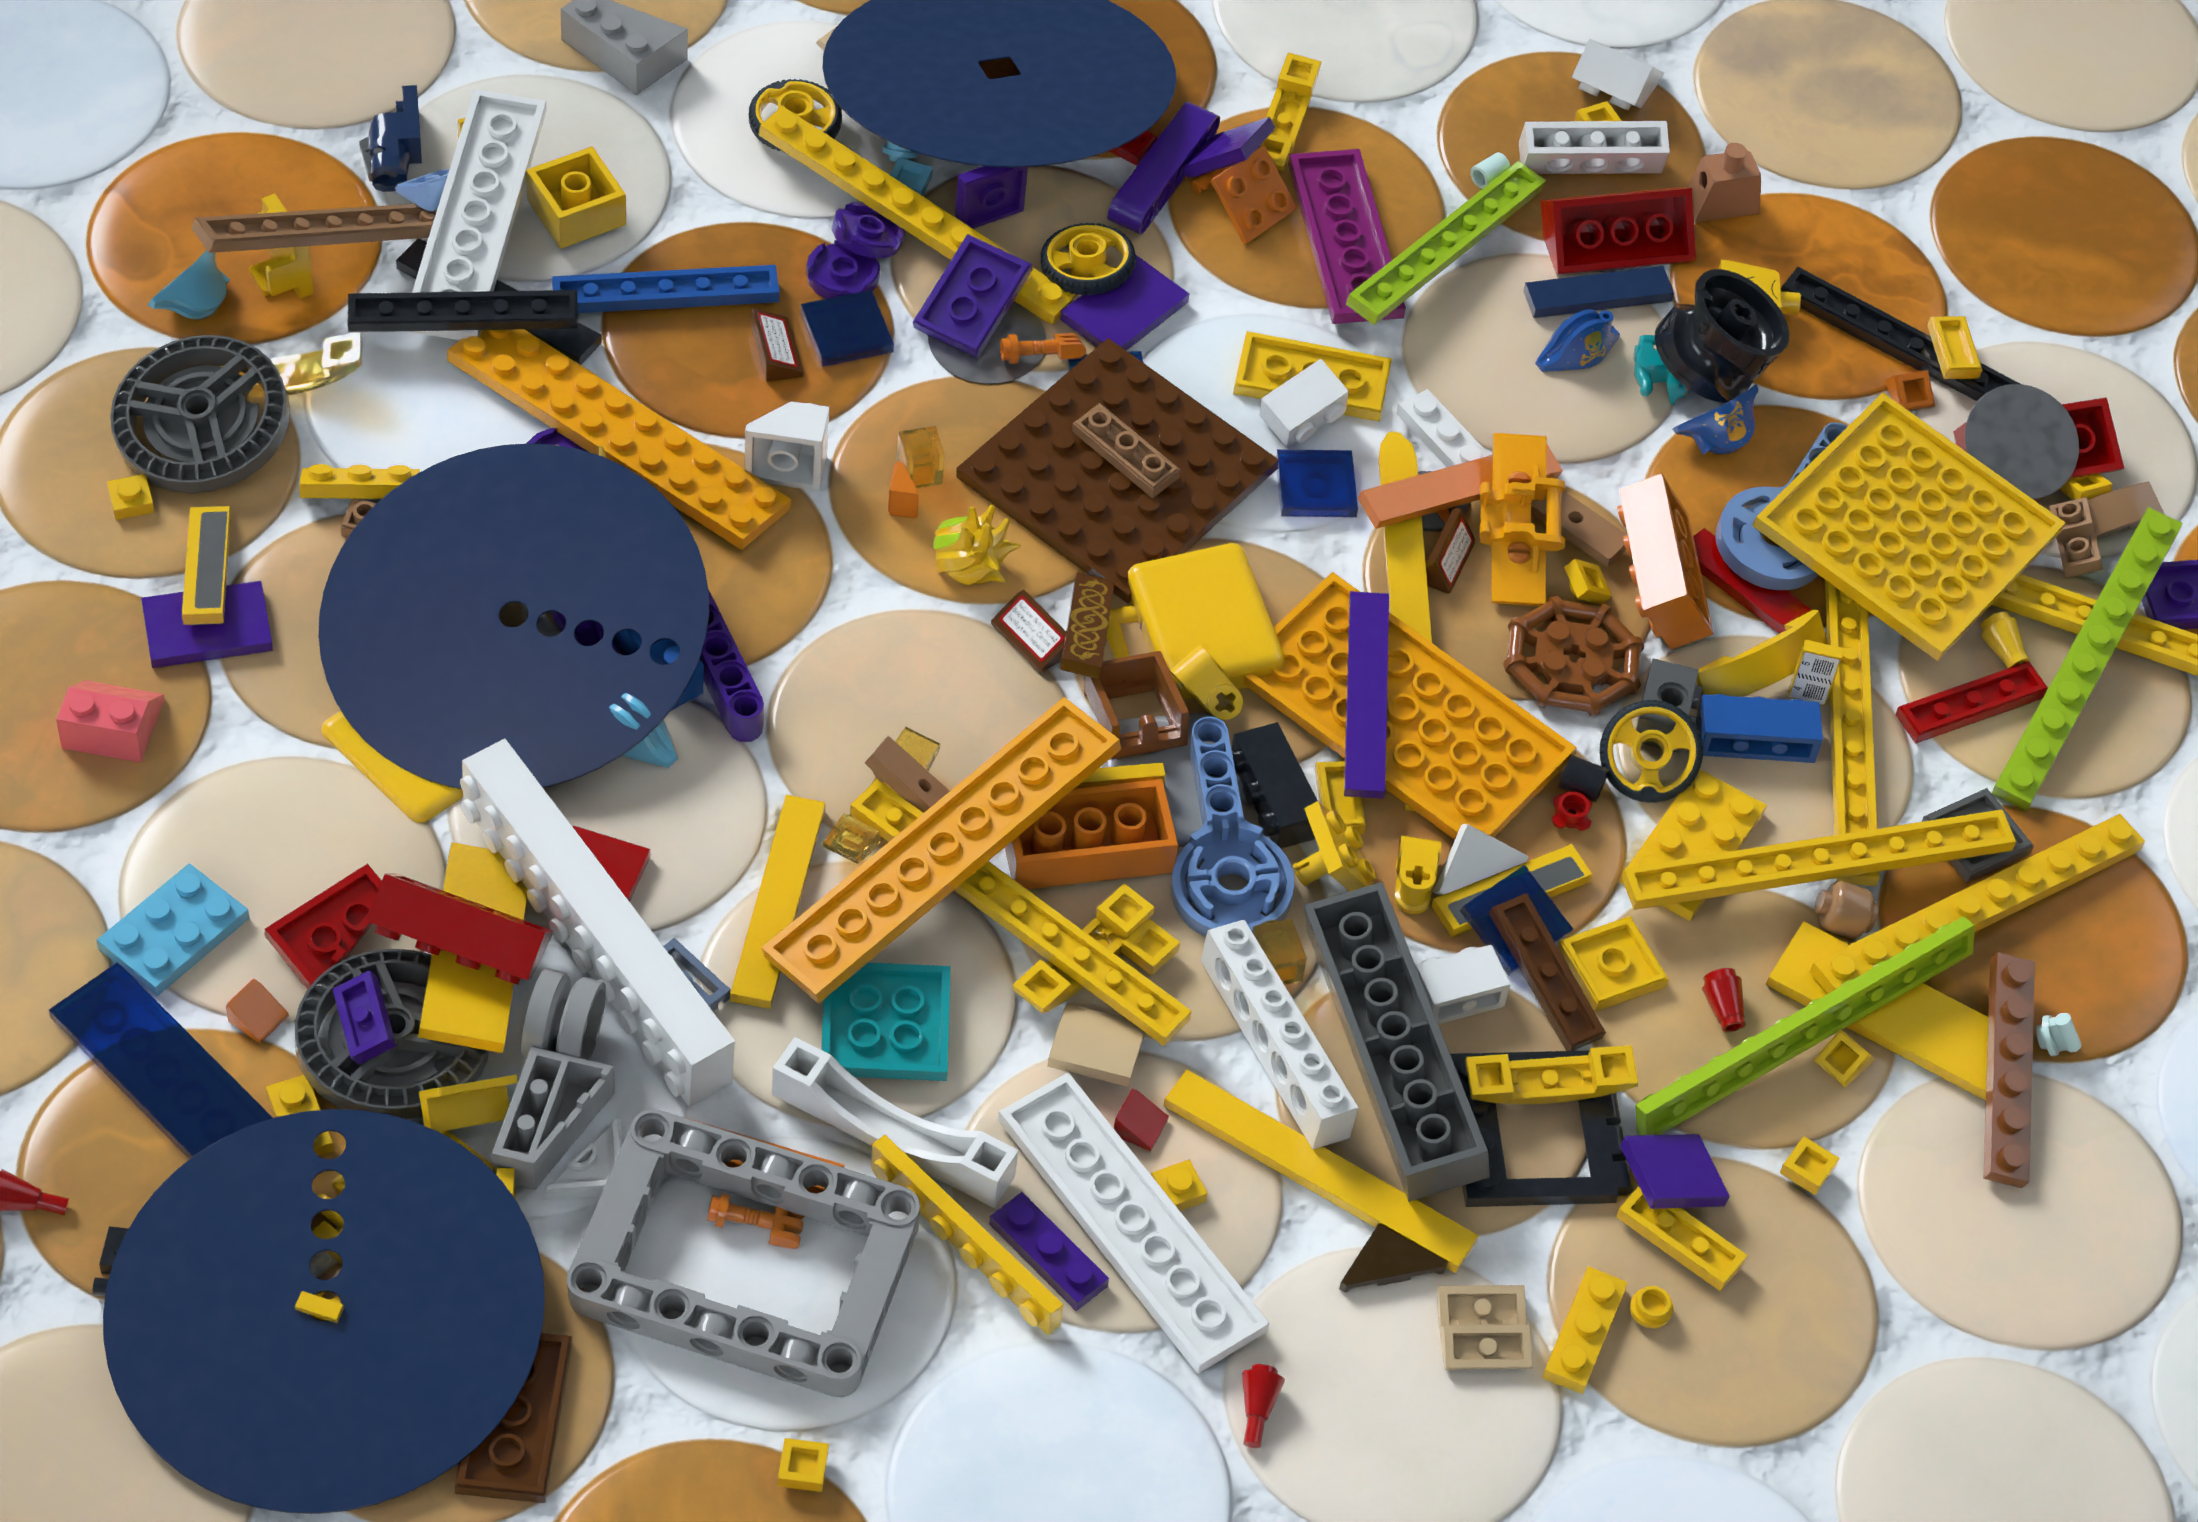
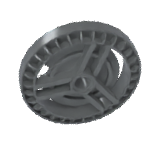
M192 336L172 341L153 350L140 359L127 372L119 384L112 401L110 414L111 429L122 458L137 475H145L149 483L174 492H211L229 487L248 478L273 457L283 442L289 426L290 404L289 396L279 370L271 359L258 348L244 341L226 336ZM239 372H243V373H245V374H244L243 376H241V375L238 374V373H239ZM257 383L265 391L266 398L264 412L259 424L258 403L253 404L247 401V395ZM137 416L143 417V428L149 443L164 458L150 452L137 439Z
M382 949L354 955L330 967L306 991L299 1004L295 1019V1052L300 1069L309 1084L323 1098L343 1110L383 1113L404 1119L419 1118L423 1116L419 1091L475 1082L481 1076L488 1061L489 1051L417 1038L431 954L408 949ZM370 970L378 977L392 1031L397 1033L393 1034L396 1047L361 1064H357L350 1057L337 1008L331 1018L328 1031L329 1048L334 1059L331 1061L321 1047L318 1034L325 1016L336 1004L333 988ZM453 1056L457 1057L450 1066L438 1074L434 1066L439 1060L453 1058Z

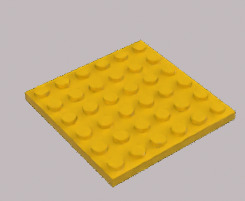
M1882 392L1756 516L1752 526L1936 661H1939L2062 531L2066 522Z

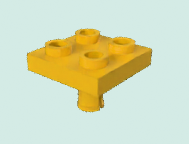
M1319 801L1304 808L1320 850L1293 864V869L1296 871L1295 874L1301 884L1306 887L1311 882L1329 873L1349 891L1373 885L1376 873L1370 862L1365 857L1363 858L1360 848L1364 846L1358 830L1353 825L1348 827L1344 824L1343 819L1336 810L1329 811Z

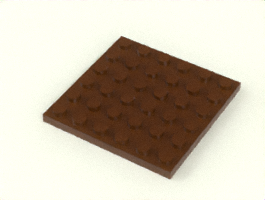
M1107 338L956 468V477L1085 573L1112 582L1114 584L1113 593L1129 604L1132 592L1128 584V571L1133 565L1185 553L1278 469L1279 459ZM1100 403L1180 469V478L1154 498H1151L1072 432V424Z

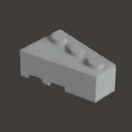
M573 0L561 8V40L636 95L688 60L687 28L611 0Z
M531 1046L492 1151L493 1172L497 1175V1168H515L516 1186L536 1190L614 1095V1066Z

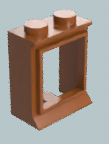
M1161 651L1106 660L1102 662L1099 679L1084 676V695L1087 696L1099 724L1120 739L1121 750L1111 760L1188 745L1189 711ZM1154 691L1169 725L1158 727L1154 716L1147 714L1139 720V731L1120 734V724L1108 699Z

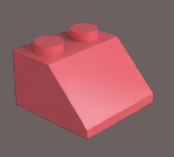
M87 680L68 687L56 718L62 749L142 762L165 699L164 694Z

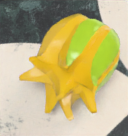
M990 505L986 512L977 517L975 507H970L968 516L955 517L943 521L935 531L933 541L938 573L947 572L950 577L964 585L980 584L988 581L1004 583L1005 580L999 572V565L1010 552L1021 547L1020 543H1010L1009 540H1004L1010 519L1005 518L997 528L991 526L995 506Z

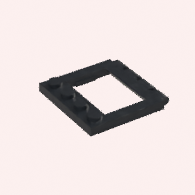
M1589 1051L1450 1054L1487 1147L1490 1178L1462 1186L1465 1207L1616 1203L1618 1196L1632 1193L1629 1166L1627 1162H1623L1626 1160V1157L1620 1147L1624 1136L1622 1127L1619 1126L1621 1118L1616 1093L1578 1100L1591 1177L1507 1179L1496 1103L1471 1099L1466 1057L1508 1054L1509 1061L1584 1056L1588 1055Z

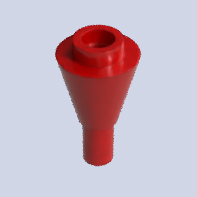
M1 1169L0 1211H36L39 1209L65 1216L69 1198L42 1192V1189Z
M1265 1364L1252 1365V1369L1242 1372L1245 1415L1247 1418L1243 1445L1250 1448L1261 1447L1265 1421L1268 1420L1285 1383L1284 1377L1278 1374V1370L1275 1367Z

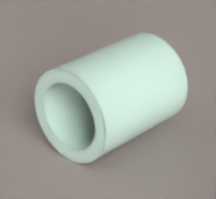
M1497 152L1473 166L1470 170V175L1474 184L1483 189L1511 166L1506 156Z

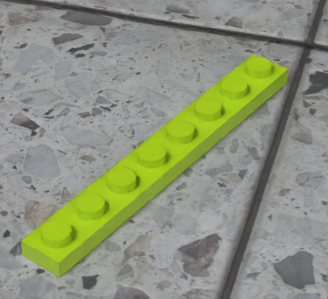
M1518 160L1351 292L1346 305L1373 325L1377 324L1543 190L1546 180Z

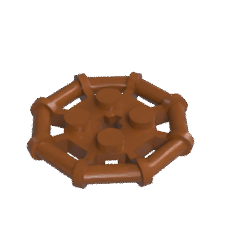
M1559 596L1549 597L1547 603L1522 617H1514L1508 624L1510 631L1508 655L1503 665L1506 673L1514 675L1537 699L1538 706L1542 708L1553 706L1588 712L1590 716L1599 715L1600 710L1627 694H1636L1641 686L1638 677L1640 656L1644 649V643L1640 637L1634 636L1610 612V606L1604 603L1601 606L1566 601L1561 600ZM1564 616L1592 620L1590 625L1566 621ZM1552 619V622L1543 632L1533 629L1544 621ZM1602 625L1619 643L1611 644L1608 641L1607 633L1601 629ZM1525 642L1535 647L1534 656L1525 657L1523 655ZM1573 653L1581 658L1577 662H1571L1570 656L1565 654ZM1625 658L1623 673L1612 669L1613 659ZM1532 672H1536L1539 676L1540 672H1542L1547 678V685L1545 686ZM1601 683V686L1604 684L1610 685V687L1598 694L1593 692L1594 686Z

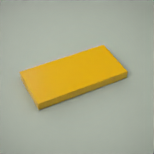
M1246 331L1233 394L1262 399L1322 359L1349 391L1346 411L1343 415L1380 422L1392 358Z

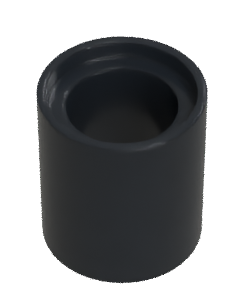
M1571 755L1562 774L1559 788L1568 792L1581 793L1589 800L1597 802L1607 779L1606 774L1609 772V769Z

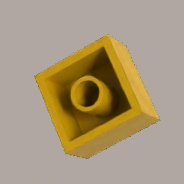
M593 146L526 170L527 201L560 249L627 225L626 194Z

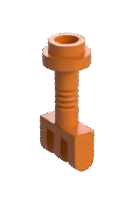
M1075 333L1054 334V339L1044 341H1018L1017 334H1008L1007 338H1001L1000 340L1002 361H1009V364H1018L1019 356H1032L1033 354H1057L1060 359L1082 358L1086 354L1085 346Z
M721 1193V1197L712 1195L707 1221L715 1222V1227L723 1228L725 1220L749 1225L753 1224V1226L757 1225L760 1228L771 1230L768 1244L792 1249L799 1247L801 1237L798 1234L802 1232L804 1225L800 1219L805 1218V1216L787 1211L778 1206L775 1208V1213L764 1210L760 1211L759 1209L755 1210L754 1208L751 1210L750 1207L747 1208L729 1203L730 1194Z

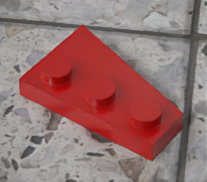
M368 863L265 928V938L307 989L330 967L345 960L373 925L367 922L382 880Z

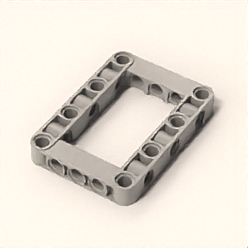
M656 1109L644 1110L637 1114L631 1123L568 1271L566 1281L570 1306L576 1313L590 1319L830 1396H848L856 1391L861 1383L918 1233L920 1222L919 1199L912 1190L897 1184ZM652 1134L662 1137L654 1142L644 1140L646 1136ZM731 1160H739L744 1163L735 1168L725 1165V1163ZM665 1173L774 1207L778 1206L787 1211L868 1236L862 1254L857 1253L854 1260V1274L847 1292L842 1291L840 1296L839 1314L832 1331L827 1330V1333L821 1332V1335L790 1326L788 1325V1320L741 1305H738L737 1308L706 1299L704 1293L657 1278L652 1282L624 1273ZM816 1185L826 1190L815 1194L810 1193L806 1189ZM900 1211L908 1216L897 1220L889 1217V1214ZM588 1283L600 1286L593 1292H583L580 1290L583 1285ZM668 1310H679L683 1313L675 1319H667L662 1316ZM754 1336L766 1339L765 1343L758 1346L749 1345L745 1341ZM836 1363H844L850 1369L846 1372L836 1373L830 1370L829 1367Z

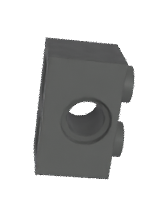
M1653 658L1646 679L1642 701L1659 700L1668 702L1689 715L1690 708L1697 709L1702 692V686L1696 685L1699 669ZM1645 714L1638 716L1635 729L1639 733L1646 730H1658L1667 735L1674 729L1676 723L1661 715ZM1689 715V717H1690V718L1694 721V723H1695L1696 716H1691V715ZM1653 741L1643 743L1644 745L1661 748L1659 744ZM1680 749L1673 750V752L1679 753Z

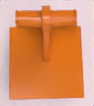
M1265 145L1259 146L1247 160L1205 173L1190 183L1191 189L1198 195L1210 186L1214 187L1243 244L1249 243L1297 209Z

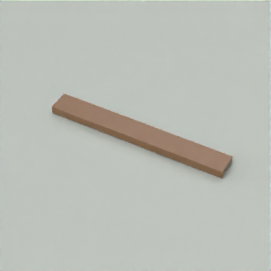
M416 204L198 217L195 218L191 229L209 253L429 238L437 209L427 211Z

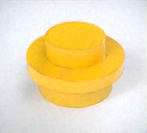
M1658 1286L1644 1287L1638 1290L1631 1299V1315L1637 1323L1644 1327H1663L1670 1321L1673 1315L1674 1306L1669 1294Z

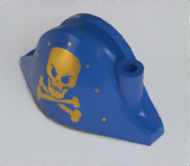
M1586 309L1567 318L1554 331L1535 364L1542 372L1579 370L1599 364L1620 338V333L1612 326L1613 314L1609 311H1602L1598 314L1595 310Z
M1757 384L1728 403L1681 423L1672 430L1678 435L1693 438L1702 455L1710 451L1721 455L1737 451L1748 443L1754 433L1753 403L1759 390Z

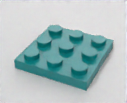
M868 962L824 999L821 1050L832 1055L854 1077L947 1081L951 966Z

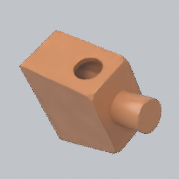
M1730 143L1726 146L1724 153L1706 155L1700 160L1687 187L1692 188L1695 223L1759 214L1761 173L1752 153L1747 151L1745 146L1740 143Z

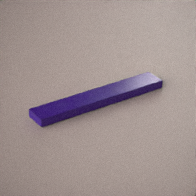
M1350 591L1344 771L1345 797L1384 799L1389 627V594Z

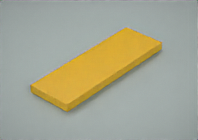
M451 842L443 891L524 920L528 888L522 881L515 883L511 879L505 868L504 862L506 860L499 851L493 853L490 849ZM441 949L439 956L432 954L417 1038L503 1053L514 984L495 977L497 969L481 964L479 970L455 962L457 955Z
M1803 921L1769 975L1766 985L1807 1006L1811 1001L1820 999L1828 994L1810 973L1813 962L1849 944ZM1922 983L1847 1026L1848 1029L1986 1101L1988 1017Z

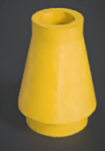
M2004 611L1990 616L1981 623L1980 628L1983 632L1981 638L2005 663L2007 668L2029 661L2014 617H2010Z

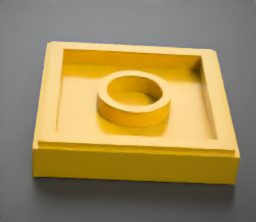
M1631 916L1564 938L1558 942V949L1594 1012L1667 987L1669 978Z

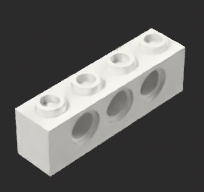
M1667 121L1525 122L1519 139L1520 162L1536 174L1662 173L1670 154Z

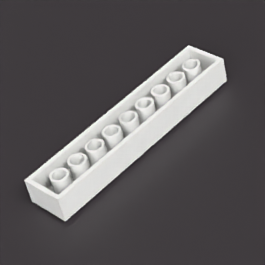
M504 738L462 760L463 778L460 779V785L463 790V801L460 805L466 819L471 824L477 823L483 831V839L490 851L493 853L499 851L506 860L504 862L505 868L511 879L515 883L522 881L528 888L527 897L536 912L540 913L543 911L549 919L550 929L553 931L555 938L560 943L565 941L572 950V957L578 969L582 973L588 972L593 979L605 983V1003L611 1002L618 1012V1019L623 1029L628 1034L634 1033L641 1042V1050L647 1061L653 1066L657 1064L662 1070L665 1083L670 1092L675 1097L680 1095L688 1107H691L732 1084L735 1040L507 740Z

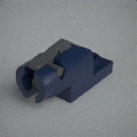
M417 85L402 86L403 101H396V112L375 115L370 125L368 137L359 141L369 181L372 182L376 190L382 192L396 191L395 187L398 184L407 181L409 164L422 163Z

